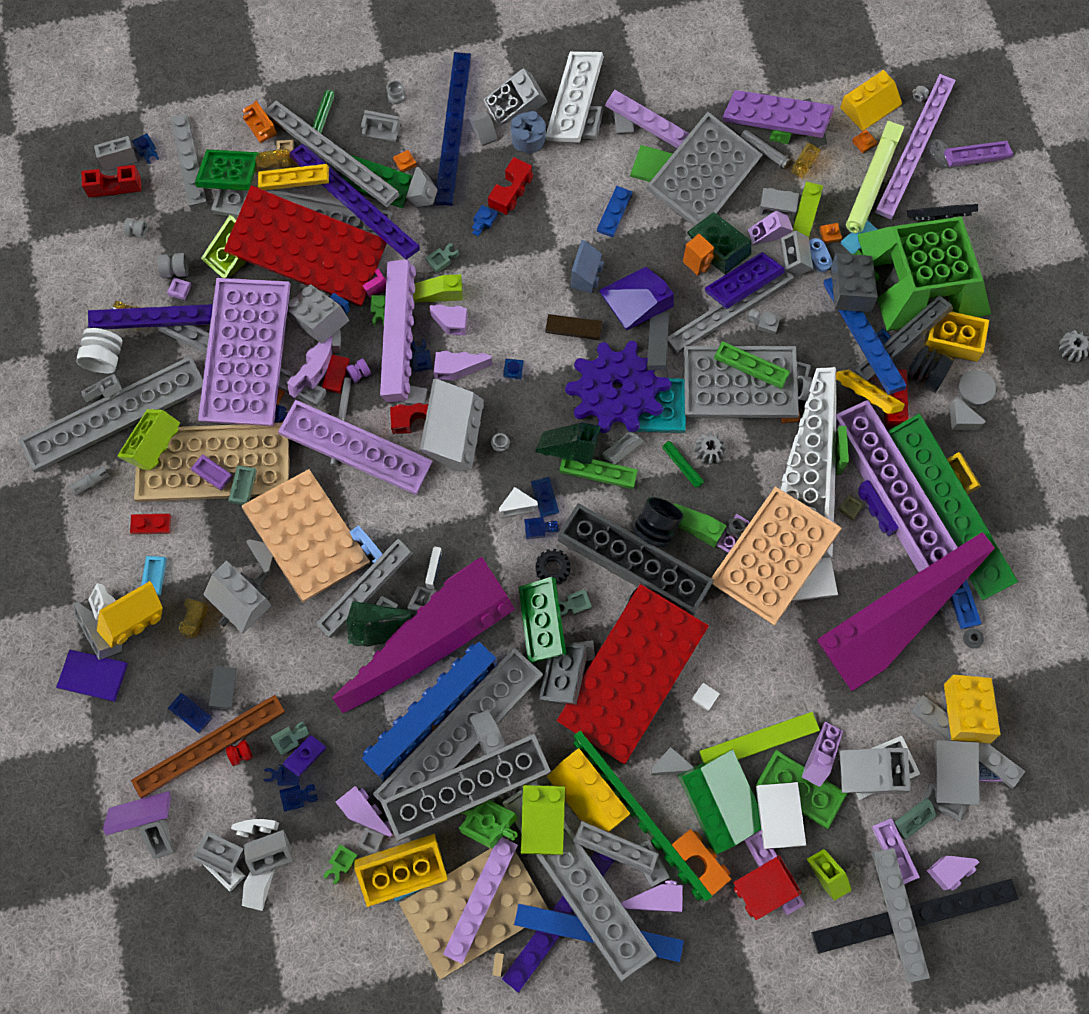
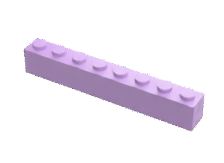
M408 259L387 262L380 396L386 402L405 401L408 399V394L411 390L409 376H411L410 359H412V351L410 346L413 342L411 326L414 324L412 309L415 306L413 293H415L414 277L416 276V269Z

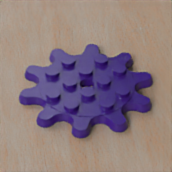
M629 341L624 350L619 352L612 351L607 343L602 342L597 347L598 357L595 360L576 359L574 368L581 373L582 377L578 381L567 383L565 392L568 395H576L582 399L580 405L574 409V416L577 419H584L589 415L596 416L598 418L597 429L600 433L609 432L615 422H622L626 425L628 431L636 432L640 429L639 416L641 414L650 413L654 416H659L663 413V406L655 400V396L661 391L670 390L672 383L668 378L657 377L655 370H648V357L641 358L637 355L639 346L635 341ZM616 382L623 384L620 389L613 387Z

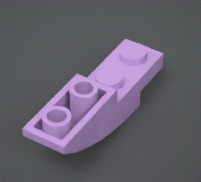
M333 335L324 343L318 342L314 348L309 349L306 354L307 364H304L300 371L289 379L288 391L294 398L306 386L313 389L324 376L333 353Z

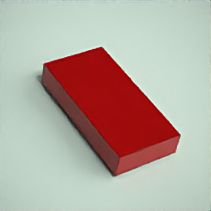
M331 355L322 388L329 392L341 394L344 378L347 374L346 367L349 366L350 358Z

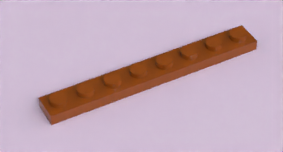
M273 695L135 777L131 782L139 797L143 799L286 712L277 696Z

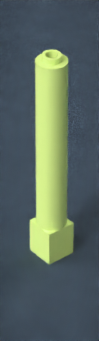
M887 121L846 223L847 229L852 233H860L865 227L903 132L904 126Z

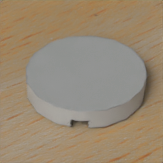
M972 370L961 377L957 390L961 399L968 405L981 406L989 403L994 397L996 385L992 377L987 373Z

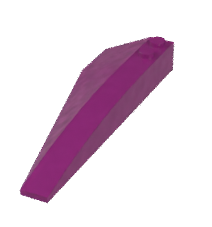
M983 532L817 639V643L851 691H854L884 671L995 549Z
M482 557L448 578L443 583L444 586L431 596L432 599L424 607L421 606L416 611L417 614L411 620L408 619L386 642V646L381 651L378 650L372 656L373 659L366 666L363 665L358 670L359 673L332 697L342 713L369 701L418 674L515 610L507 594Z

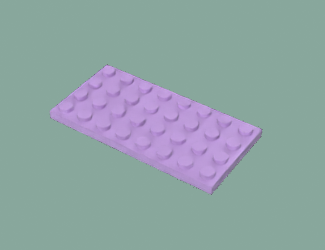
M216 278L198 416L199 422L274 427L291 286L289 282Z

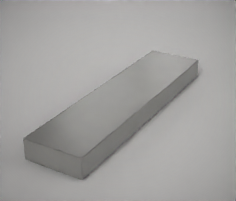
M581 821L573 842L649 875L652 874L659 855Z

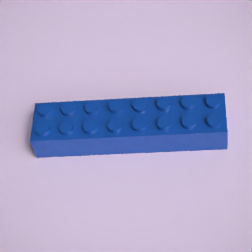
M480 642L476 645H470L465 651L466 655L462 659H456L451 665L452 669L447 674L445 672L442 673L436 680L438 683L433 688L431 686L428 687L422 694L423 698L418 702L414 701L408 707V712L403 717L399 716L393 722L394 726L389 731H384L378 737L379 741L374 746L370 745L363 752L362 760L382 781L432 733V724L434 726L439 725L497 666L496 657Z

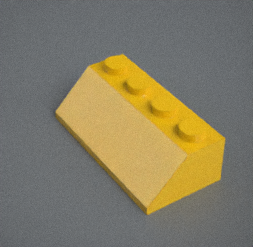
M579 748L546 776L553 786L565 787V801L580 821L606 832H611L630 816V812Z
M435 833L356 859L354 865L367 907L448 880Z

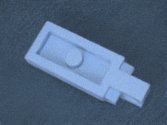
M359 525L350 531L353 540L363 544L361 546L362 550L367 556L371 554L374 558L372 562L375 563L382 556L381 551Z

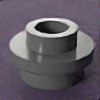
M969 629L964 633L963 641L969 648L975 649L983 644L984 637L979 630ZM971 635H975L977 641H973Z

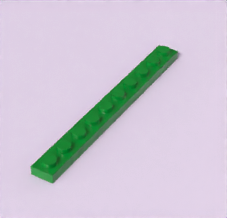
M581 731L577 732L573 737L575 748H579L585 753L589 762L600 772V776L612 787L615 795L624 802L626 809L630 812V817L635 816L639 821L637 825L644 834L648 833L651 836L652 845L658 851L661 849L666 855L664 859L671 868L674 866L678 870L677 876L684 884L688 883L693 889L691 894L698 902L701 900L703 903L712 897L710 892Z

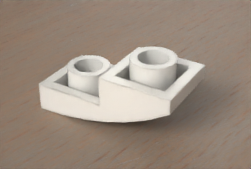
M252 819L235 823L231 829L237 831L236 835L248 838L249 834L255 835L257 827H259L258 831L264 833H271V830L277 831L279 823L274 820Z

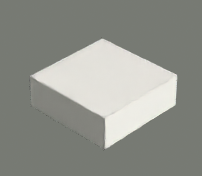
M702 683L692 701L709 711L719 693L705 683Z

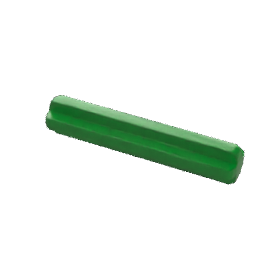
M327 89L325 91L312 126L319 133L322 132L335 96L332 90Z
M667 441L662 446V449L695 488L700 487L704 480L671 441Z

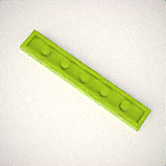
M809 712L701 750L699 753L704 763L733 749L737 760L819 732L820 729L813 712Z

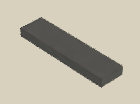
M669 312L660 313L650 318L648 370H667Z

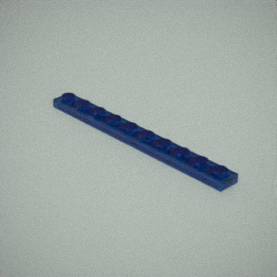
M454 52L435 205L453 206L471 53Z

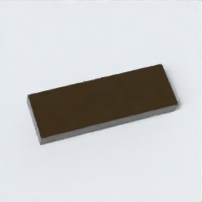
M548 314L545 333L600 340L602 321Z

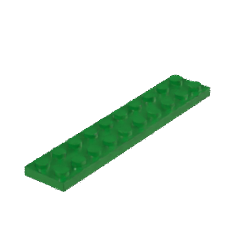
M919 413L887 431L957 548L982 532L995 549L969 576L982 601L1018 583V579L922 415Z

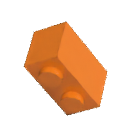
M700 234L696 235L686 244L683 263L697 276L702 272L706 273L711 268L714 247Z

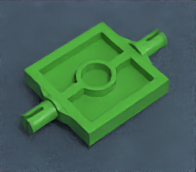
M492 801L461 813L467 816L466 820L459 827L461 833L491 849L503 836L511 840L517 838V832L509 829L517 819L516 813Z

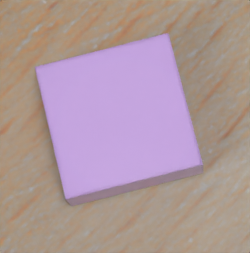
M173 278L167 294L168 296L185 300L192 284L191 282Z

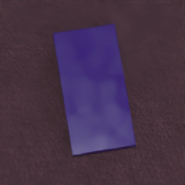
M761 252L706 286L705 292L728 309L785 273V269L768 255Z

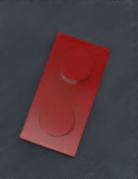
M131 514V534H170V514Z

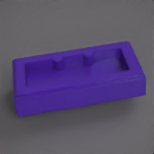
M310 735L284 761L283 765L300 777L325 751L326 746Z

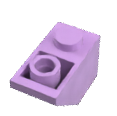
M778 211L773 212L748 229L753 245L781 239L793 231L788 215Z
M441 304L430 305L431 317L447 334L466 335L467 308L461 306L446 307Z
M944 856L935 862L927 872L944 891L949 889L953 891L962 883L960 881L961 878L965 875L969 877L977 870L975 866L979 861L973 858Z

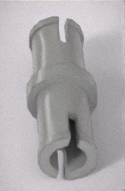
M103 466L90 475H84L83 479L70 485V488L74 490L80 487L73 491L77 496L90 487H96L95 484L110 477V475L106 472L100 476V474L106 471Z

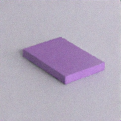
M163 792L109 808L103 827L105 835L167 818L171 802L170 792Z

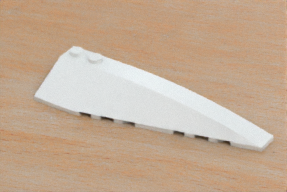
M816 368L809 390L810 395L805 403V411L799 423L798 434L794 439L780 490L834 523L836 368ZM833 543L823 557H832Z

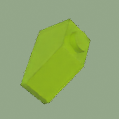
M825 849L807 858L822 887L834 901L852 891L846 873Z

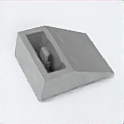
M525 68L521 69L483 99L498 126L512 121L514 117L521 113L536 111L548 102L533 75Z
M908 748L840 751L842 793L905 794L911 791Z

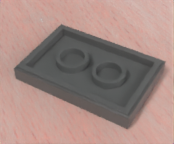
M565 643L566 655L548 659L539 700L577 705L589 650L587 645Z

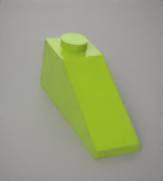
M806 181L792 232L798 231L809 239L823 185Z
M461 274L441 275L415 283L414 303L463 300Z

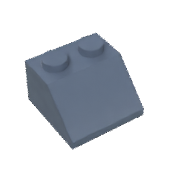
M581 240L572 268L571 288L592 293L593 288L598 286L599 277L597 275L598 272H602L604 262L601 261L602 254L585 240Z

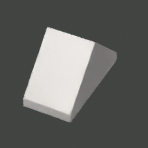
M514 487L499 508L500 518L538 511V503Z
M270 869L252 876L251 872L249 873L244 882L242 906L263 911L275 869Z

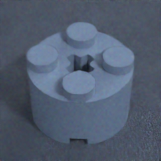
M535 111L521 113L514 117L511 121V141L515 149L528 154L541 150L546 140V124L543 118Z

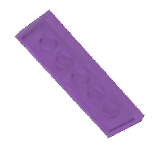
M735 90L723 115V121L823 138L833 115L834 105Z

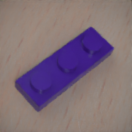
M869 480L862 482L858 488L859 497L866 501L870 514L877 518L880 530L886 533L888 537L895 534L899 529L896 522Z

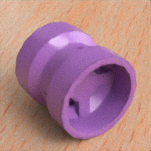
M363 358L358 360L357 364L346 367L354 383L360 381L363 376L371 375L370 369Z

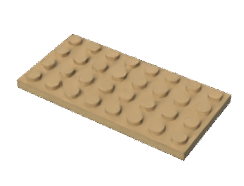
M274 423V427L244 424L178 427V432L175 436L171 437L168 442V448L165 452L161 453L155 468L150 471L136 466L134 500L136 502L229 498L234 477L223 491H220L191 470L202 454L233 476H235L237 465L256 468L257 473L251 497H258L289 480L290 439L278 433L283 423Z

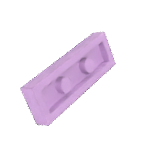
M892 818L872 826L882 851L895 849L904 884L920 878Z

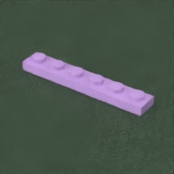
M617 90L613 91L605 106L676 148L690 134Z
M502 837L493 847L443 955L463 964L517 849V844Z

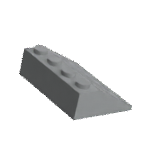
M433 379L420 450L452 471L472 470L484 400L471 391L439 379Z

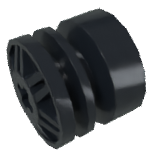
M925 344L924 348L917 353L910 365L907 380L911 381L916 374L918 378L915 384H918L924 378L926 379L924 388L936 393L951 368L954 358L943 353L937 360L934 358L937 349L934 348L929 356L926 353L930 346Z
M649 497L641 510L642 514L637 517V521L633 525V531L641 540L650 545L661 548L667 547L675 534L674 531L678 529L684 518L683 513L678 507L667 500Z

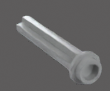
M748 130L743 131L741 134L743 140L779 164L780 168H786L790 162L788 155L784 156Z

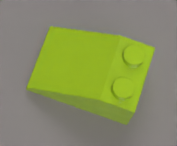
M229 215L201 257L217 274L227 279L246 263V261L226 254L223 251L237 220V217Z
M523 785L521 854L563 855L564 786Z

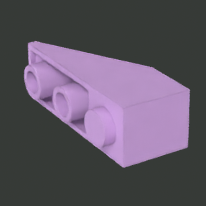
M449 351L436 352L435 379L454 381L492 365V355L485 353L476 355L467 352L451 353Z
M824 722L806 762L802 778L819 787L823 784L831 773L843 733L842 730Z
M354 786L336 801L337 805L351 821L392 839L395 837L388 820L383 822L379 817L382 812L375 804L371 806L367 801L370 797L363 788L359 790Z

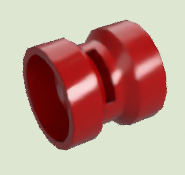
M246 740L239 742L236 746L231 745L226 748L227 756L233 767L239 765L240 761L253 759Z

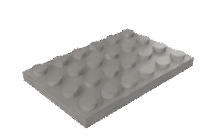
M707 112L647 185L646 189L702 232L763 154Z
M684 346L686 417L798 418L796 346H735L790 371L782 389L715 360L714 356L719 346Z

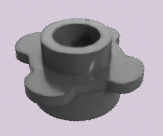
M731 518L728 520L729 525L725 530L728 534L739 538L746 529V525L741 519Z

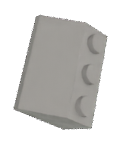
M227 561L211 575L203 594L243 634L272 606Z

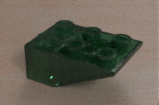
M582 422L543 431L535 452L545 456L559 457L563 460L569 459L582 464H592L601 426Z

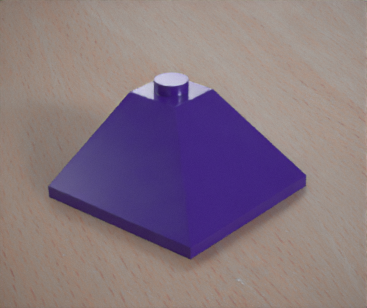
M647 267L599 290L626 331L674 307V294L664 280Z

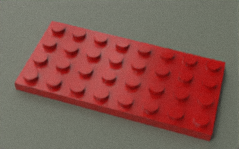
M251 185L223 251L226 254L309 286L311 284L327 294L332 295L335 293L346 301L362 307L367 295L363 285L374 278V271L378 268L387 243L379 236Z
M640 584L583 676L577 705L566 704L556 721L574 733L581 731L590 743L623 764H626L709 625Z

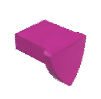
M379 268L374 271L377 277L363 285L370 299H372V295H378L386 290V279Z

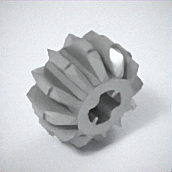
M1076 330L1066 333L1059 342L1061 345L1059 351L1064 352L1062 357L1068 356V362L1073 358L1076 363L1080 360H1085L1089 354V336H1083V331L1078 334Z
M709 432L707 437L702 434L700 439L696 440L694 452H697L696 458L702 457V463L708 460L709 465H712L713 461L719 463L720 458H724L726 446L723 445L724 439L718 440V434L712 437L711 432Z

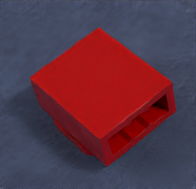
M780 855L733 882L737 896L740 899L743 898L748 915L751 918L754 917L755 920L760 919L802 894Z

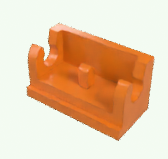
M257 100L243 109V113L246 114L243 116V119L260 144L277 135L274 124Z

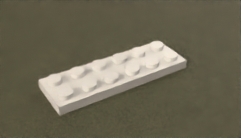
M570 51L546 132L547 141L580 143L604 58L602 52Z

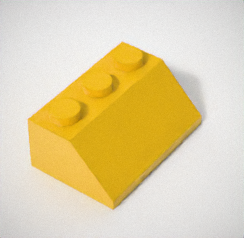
M882 70L846 94L840 108L864 131L900 107L902 101L895 81Z
M151 581L99 610L97 632L111 648L117 644H123L130 636L141 633L145 627L150 624L154 625L161 619L163 607Z

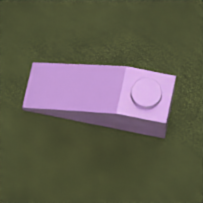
M665 881V884L654 887L621 902L625 910L680 913L682 912L683 885H677L678 881Z

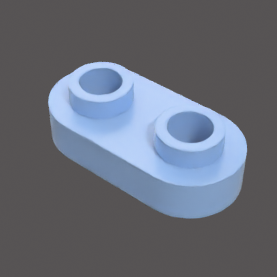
M817 238L811 239L809 245L813 266L819 272H827L832 265L830 254L822 240Z

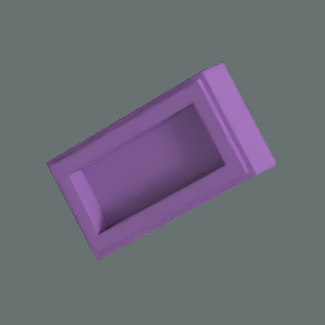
M203 454L191 468L195 474L220 491H223L234 477Z

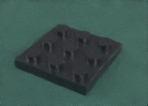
M978 204L907 210V217H913V220H935L936 218L972 216V212L978 211Z

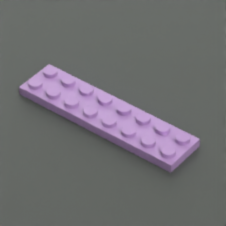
M297 400L294 401L278 431L281 436L414 495H417L433 463L431 459Z

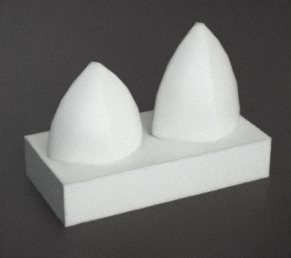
M98 583L88 599L95 620H98L99 610L116 601L107 593L105 586Z

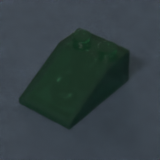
M715 212L687 231L691 239L700 234L714 247V257L711 263L725 275L751 255V240Z
M352 601L347 617L348 644L369 647L386 643L408 619L411 620V610Z

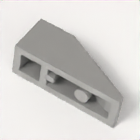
M78 602L74 603V615L98 659L101 660L121 652L122 644H117L111 648L97 632L98 620H95L93 612Z

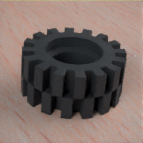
M547 549L545 553L543 551L541 556H538L535 567L538 578L543 580L553 577L556 579V584L559 583L560 585L563 581L567 580L571 565L568 556L563 554V551L560 550L558 552L557 549H553V551ZM550 561H556L560 564L561 569L556 574H550L545 569L546 564Z

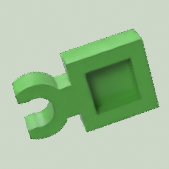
M372 295L371 314H375L372 319L374 326H376L377 320H383L384 326L386 296Z
M340 844L328 862L333 867L325 872L324 878L328 879L330 874H335L336 878L333 884L337 885L341 879L340 873L343 871L347 874L358 855Z

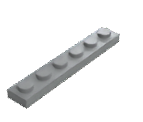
M187 114L170 117L189 207L195 208L207 205L204 188H197L195 184L200 167L189 117Z
M397 539L316 624L328 637L332 638L413 552L400 539Z
M922 695L910 712L946 740L951 741L948 713ZM979 743V763L1002 779V782L1010 788H1014L1025 771L991 745Z
M895 849L874 852L872 854L906 981L910 983L930 978Z

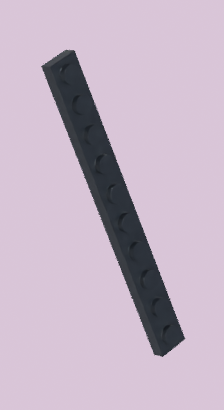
M1012 879L918 903L910 907L915 926L919 927L1016 901L1019 898ZM885 912L814 931L811 934L817 954L894 934L889 914Z

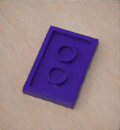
M69 649L56 688L115 702L128 664L109 658L99 660L96 655Z

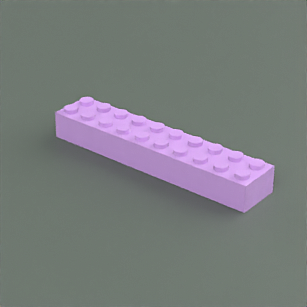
M869 400L836 414V431L839 426L847 427L848 454L864 481L869 480L899 527L896 535L918 572L957 548L956 544Z

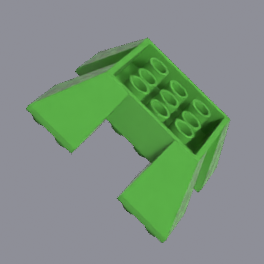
M962 216L892 226L857 235L863 255L872 256L873 266L894 263L899 282L877 298L887 331L902 329L927 307L928 299L937 298L939 295L941 297L948 296L953 312L974 317L991 315L984 280Z

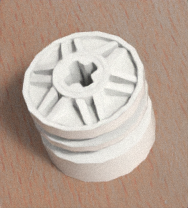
M87 328L83 331L80 343L82 347L79 348L76 362L79 366L89 371L113 373L116 370L117 355L120 353L123 340L110 331Z

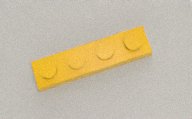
M327 164L258 172V188L262 190L329 183V167Z
M848 369L836 373V380L840 381L843 386L851 388L855 394L865 397L871 404L882 408L885 413L893 414L903 410L904 403L888 395Z

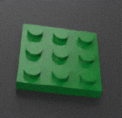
M206 149L195 180L196 187L249 191L259 161V152Z

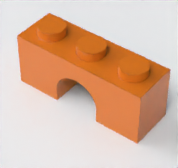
M690 829L671 845L684 861L691 857H697L703 861L705 870L698 879L710 894L713 895L731 880L729 877L730 872L725 865H720L715 858L717 856L710 847L706 848L703 845L701 835L696 830L693 832Z

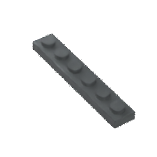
M939 295L890 338L883 346L893 362L896 361L953 310L952 305ZM868 360L855 370L857 375L870 383L877 377Z

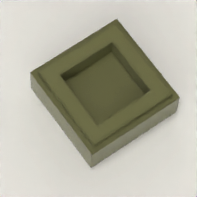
M849 494L837 510L853 521L865 505Z

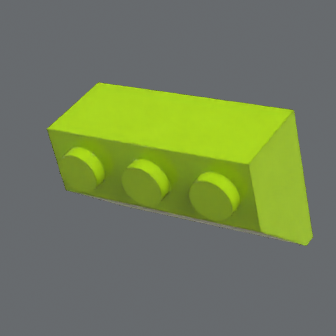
M147 409L117 457L143 470L151 471L158 464V458L161 453L165 452L168 448V442L171 437L175 436L178 432L180 422L164 410Z

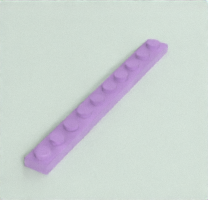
M939 74L875 211L876 214L892 219L956 80Z

